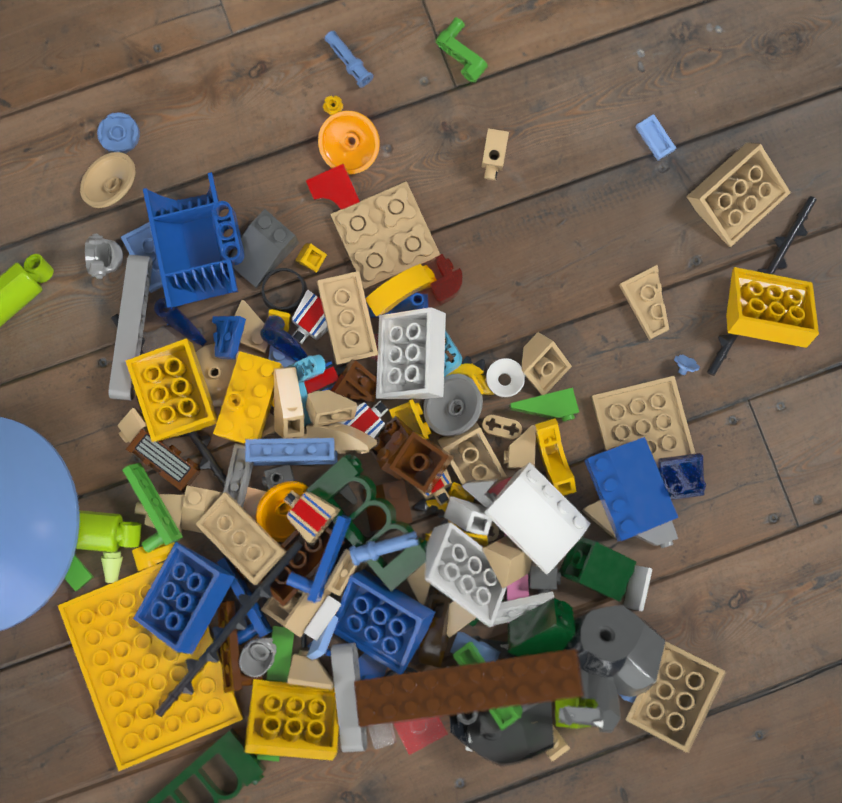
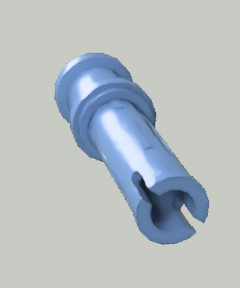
M330 31L324 39L347 66V72L354 76L360 88L369 84L374 75L365 69L361 59L354 57L336 32Z
M413 531L377 543L375 541H368V544L363 546H351V559L354 565L357 566L360 565V562L372 559L375 561L380 555L419 545L418 539H414L418 538L417 534Z

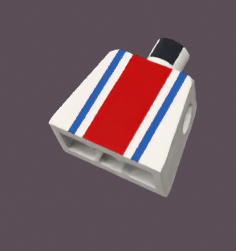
M307 290L292 318V322L298 327L292 338L300 344L305 341L308 335L318 340L328 331L321 299Z
M381 401L372 408L364 402L357 406L354 419L337 423L356 428L375 439L385 427V423L380 418L388 411V408Z

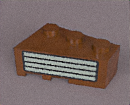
M141 429L126 450L139 457L144 464L149 465L177 489L185 492L186 486H190L200 474V471L196 469L198 464L189 457L186 460L180 456L182 452L172 444L168 447L163 443L164 440L152 442L149 432Z

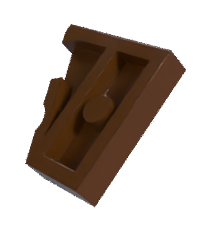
M351 359L331 391L343 397L374 402L376 399L377 378L356 360Z

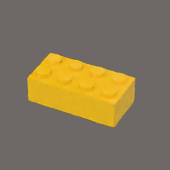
M239 352L226 394L238 390L246 398V404L242 407V410L233 412V410H228L225 407L224 398L214 435L241 444H245V439L262 438L272 406L271 401L274 397V369L284 368L281 363L245 352Z

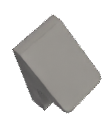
M498 479L472 480L466 482L462 487L488 508L497 497L495 493L490 494L488 491Z

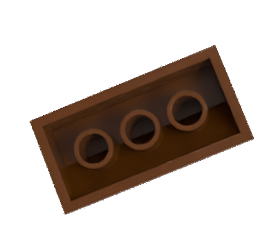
M330 525L327 526L315 543H309L296 529L281 545L287 552L296 540L303 544L290 561V564H287L270 585L273 597L283 607L299 591V589L287 585L291 572L310 579L318 571L333 531ZM268 573L261 579L259 584L265 579Z

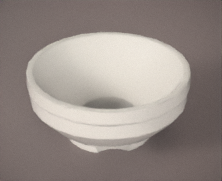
M505 358L491 364L486 374V382L489 389L500 397L516 395L522 389L525 382V374L522 372L520 364L512 359ZM501 374L510 376L511 383L509 385L503 386L499 383L498 378Z

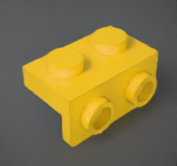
M411 399L409 402L389 410L392 419L397 416L414 432L429 440L428 435L431 434L427 422L423 423L420 418L423 412L418 402L414 403L413 399Z

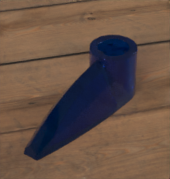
M161 298L156 301L154 305L155 313L163 321L188 339L201 346L205 345L206 339L185 314L177 307L169 308V311L166 313L162 310L163 307H167L166 299Z
M276 315L268 317L260 331L261 338L297 362L308 357L298 342L284 330L285 323L283 319Z

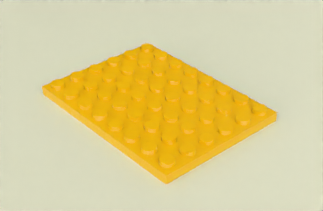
M164 562L58 605L118 771L244 719L234 692L224 693L222 662L219 653V662L208 661L191 681L195 691L192 695L182 693L178 697L179 700L173 703L163 717H159L155 713L168 697V693L172 692L187 674L186 659L198 660L214 641L208 626L193 654L176 652L133 619Z

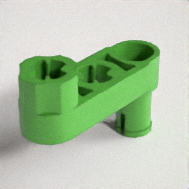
M455 17L448 28L439 34L435 42L441 49L465 66L461 70L462 75L468 81L475 83L488 65L480 56L455 39L462 28L465 27L464 22Z

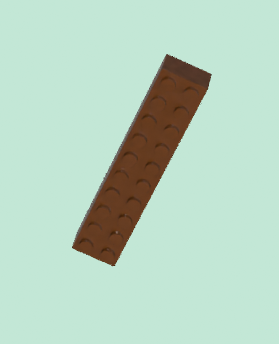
M576 649L354 681L358 725L365 728L585 697L579 655Z

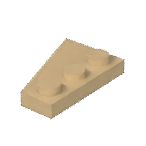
M657 265L619 285L649 340L669 330Z

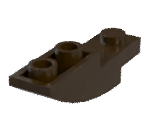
M435 587L434 593L430 594L427 607L433 610L435 614L427 633L420 643L419 663L440 668L449 638L447 635L449 604L454 600L437 587Z

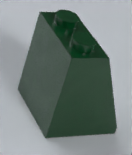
M581 537L567 552L559 572H561L562 577L620 602L626 592L629 579L634 573L637 561L596 541Z
M552 598L508 623V652L517 657L562 651L575 635L573 607L566 601Z

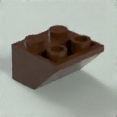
M395 416L386 424L380 435L375 438L377 445L372 447L370 451L382 470L401 480L402 477L389 467L413 430Z

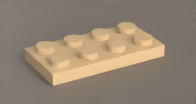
M359 271L318 280L317 286L335 363L338 365L350 362L351 359L358 360L378 355Z
M224 492L196 523L198 528L254 585H257L286 553L227 492Z

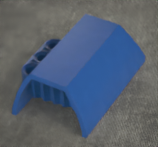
M212 172L208 173L210 186L205 195L174 200L158 195L147 188L143 189L168 308L238 292L233 265H238L244 260V249L236 213L228 202L219 201ZM222 210H229L226 216L220 217ZM228 229H233L231 236L224 237ZM237 249V255L230 258L229 252Z

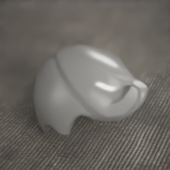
M257 638L244 646L240 654L239 666L245 674L251 677H260L273 665L277 647L272 643V638Z

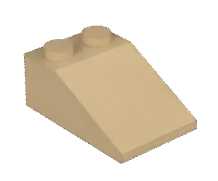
M477 422L468 431L460 435L443 436L437 440L441 448L454 456L450 464L462 485L472 480L498 479L492 486L494 487L499 482L507 479L503 468Z

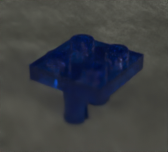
M701 453L658 459L659 472L671 500L705 495L706 483L704 481V464Z

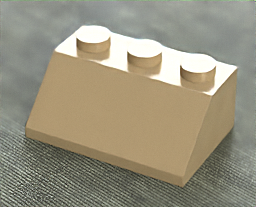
M317 572L310 578V580L314 581ZM325 589L321 601L313 603L307 600L308 593L299 590L284 607L272 596L261 610L301 638L304 630L322 603L332 592Z

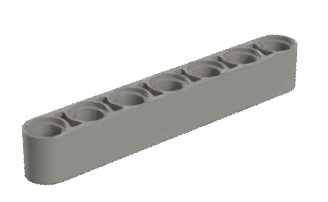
M129 255L127 258L109 384V398L132 401L134 398L135 388L126 360L140 356L152 273V257Z

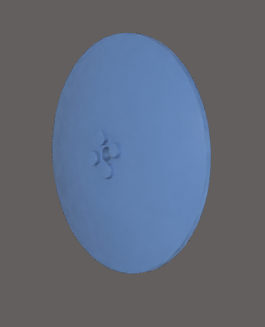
M0 417V631L25 621L35 614L54 595L64 580L74 557L78 541L79 505L73 479L57 450L34 429L12 419Z

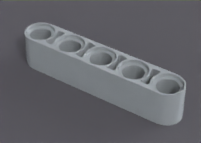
M355 643L333 644L331 647V660L341 749L343 752L366 751L367 732L365 727H359L354 688V681L361 680L357 646Z

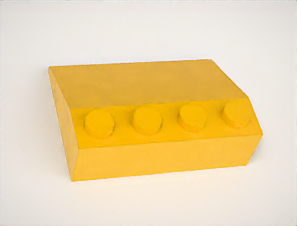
M737 267L732 269L726 314L728 333L805 348L819 335L812 282Z
M187 338L126 360L152 442L197 431L217 423L218 417L193 343Z
M253 679L245 753L333 760L337 753L339 727L335 687L325 689L286 682Z

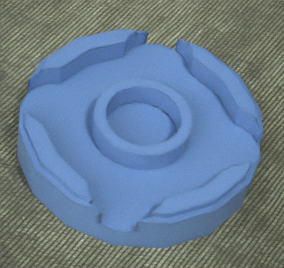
M120 112L108 115L104 121L100 122L97 130L98 140L103 148L110 153H127L137 145L140 137L139 127L134 119Z

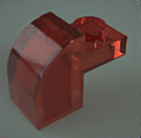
M443 254L435 257V264L443 277L430 283V289L439 306L453 300L459 294L463 280L461 269L459 268L452 272L454 269L453 264L449 258L445 259Z

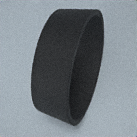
M278 268L271 271L265 277L262 284V298L266 306L270 310L273 309L286 313H293L297 310L307 291V285L303 277L289 268ZM282 271L296 274L302 284L300 298L288 307L273 305L268 301L264 293V286L267 280L275 273Z

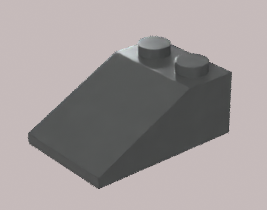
M264 209L241 237L244 260L238 265H233V268L255 288H258L265 277L275 270L299 244L296 235ZM233 249L229 255L230 258L237 255V249Z

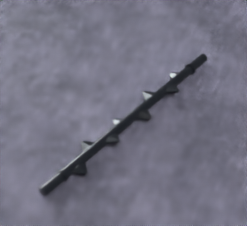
M809 196L802 210L797 214L798 217L786 237H775L774 241L779 248L767 269L759 268L757 272L774 275L777 268H787L784 256L796 236L807 235L808 232L803 223L808 219L807 216L817 201L815 197ZM729 333V335L718 336L722 347L717 351V355L707 371L708 374L715 376L723 360L727 358L726 355L738 335Z
M115 314L111 319L116 327H118L119 314ZM142 337V345H141L140 355L145 354V353L143 352V350H142V347H143V345H144V343H145L144 337ZM196 431L179 435L180 437L189 436L203 456L199 464L200 469H211L214 477H217L224 488L227 477L223 472L224 470L220 468L207 448L211 437L209 435L199 436Z
M296 540L251 595L240 594L238 596L241 608L224 628L216 626L213 628L215 639L198 660L186 659L185 663L188 672L173 691L168 693V697L155 711L159 717L164 716L173 703L179 700L178 697L182 693L192 695L195 692L191 681L208 661L219 662L217 650L234 629H247L244 617L260 597L271 598L273 596L270 585L301 549L303 544L300 541Z

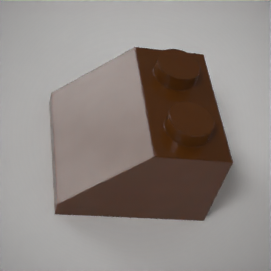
M413 431L389 468L422 492L431 493L454 456L434 442Z
M400 480L377 485L376 498L387 499L393 504L396 510L395 522L402 521L412 524L405 481ZM362 489L364 500L366 501L367 492L366 489ZM370 505L366 509L370 531L381 530L387 521L386 513L380 506Z

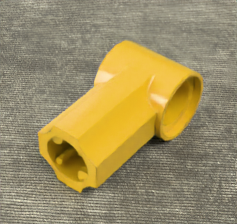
M175 542L168 545L163 543L150 553L146 552L143 546L132 550L138 571H143L165 561Z

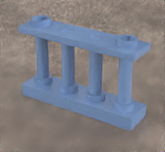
M334 438L245 439V462H254L253 466L288 464L333 465L338 462Z

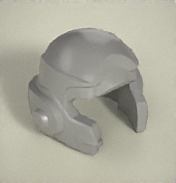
M97 233L89 236L85 243V260L88 274L96 277V279H102L106 274L116 271L123 261V252L120 245L113 240L104 239L103 236Z

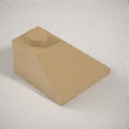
M539 332L523 348L521 370L540 395L547 394L572 367L554 341Z
M186 486L182 506V529L203 533L196 523L223 493Z
M299 650V653L293 654L287 683L332 689L334 687L333 677L319 658L311 660L307 657L309 652L307 650Z

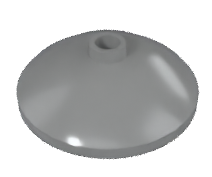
M462 374L445 376L443 397L425 399L423 412L425 421L434 432L442 436L460 435L468 431L478 420L482 411L483 396L470 377Z

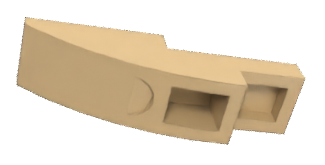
M310 423L304 429V436L288 438H334L335 451L339 454L348 453L350 450H357V453H367L372 447L377 445V440L368 434L341 423H332L313 427V424Z

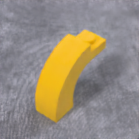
M418 264L394 276L365 299L375 316L388 313L412 294L433 287L438 281L433 271L427 265L422 266Z
M556 418L535 424L537 445L549 482L563 496L576 492L574 476L564 454Z

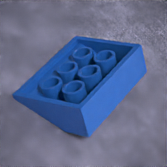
M645 437L592 456L584 461L617 542L679 518Z
M175 542L133 619L176 652L193 654L235 576L184 545Z
M363 569L349 578L340 602L341 606L336 613L338 622L333 633L349 643H355L358 649L401 675L427 633L435 612L396 588L390 591L381 579Z

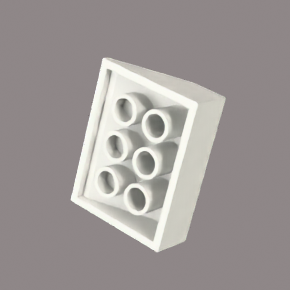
M430 307L379 315L377 399H431L443 397L446 313Z
M531 463L522 467L512 476L484 512L545 574H548L591 524Z
M451 522L434 527L426 548L425 579L488 627H493L506 587L502 588L482 550L483 547Z

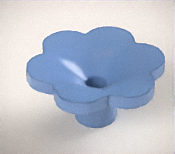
M685 355L675 356L674 361L680 367L678 372L682 375H686L688 371L695 372L700 369V366L696 364L697 362L694 359L688 358Z

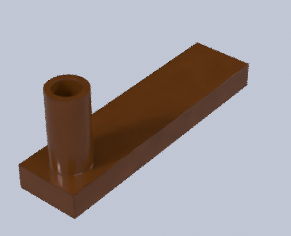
M226 601L219 605L217 609L219 627L224 628L235 615L234 601ZM234 629L220 646L224 693L242 690V686L253 685V679L263 680V676L251 677L240 672L237 629Z

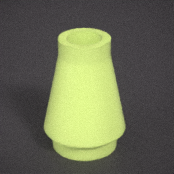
M103 551L101 561L106 583L118 581L123 559L121 551Z

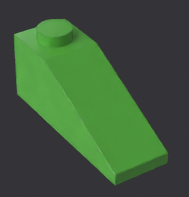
M573 388L521 400L509 405L512 411L549 419H562L563 422L575 419L574 415L579 413Z

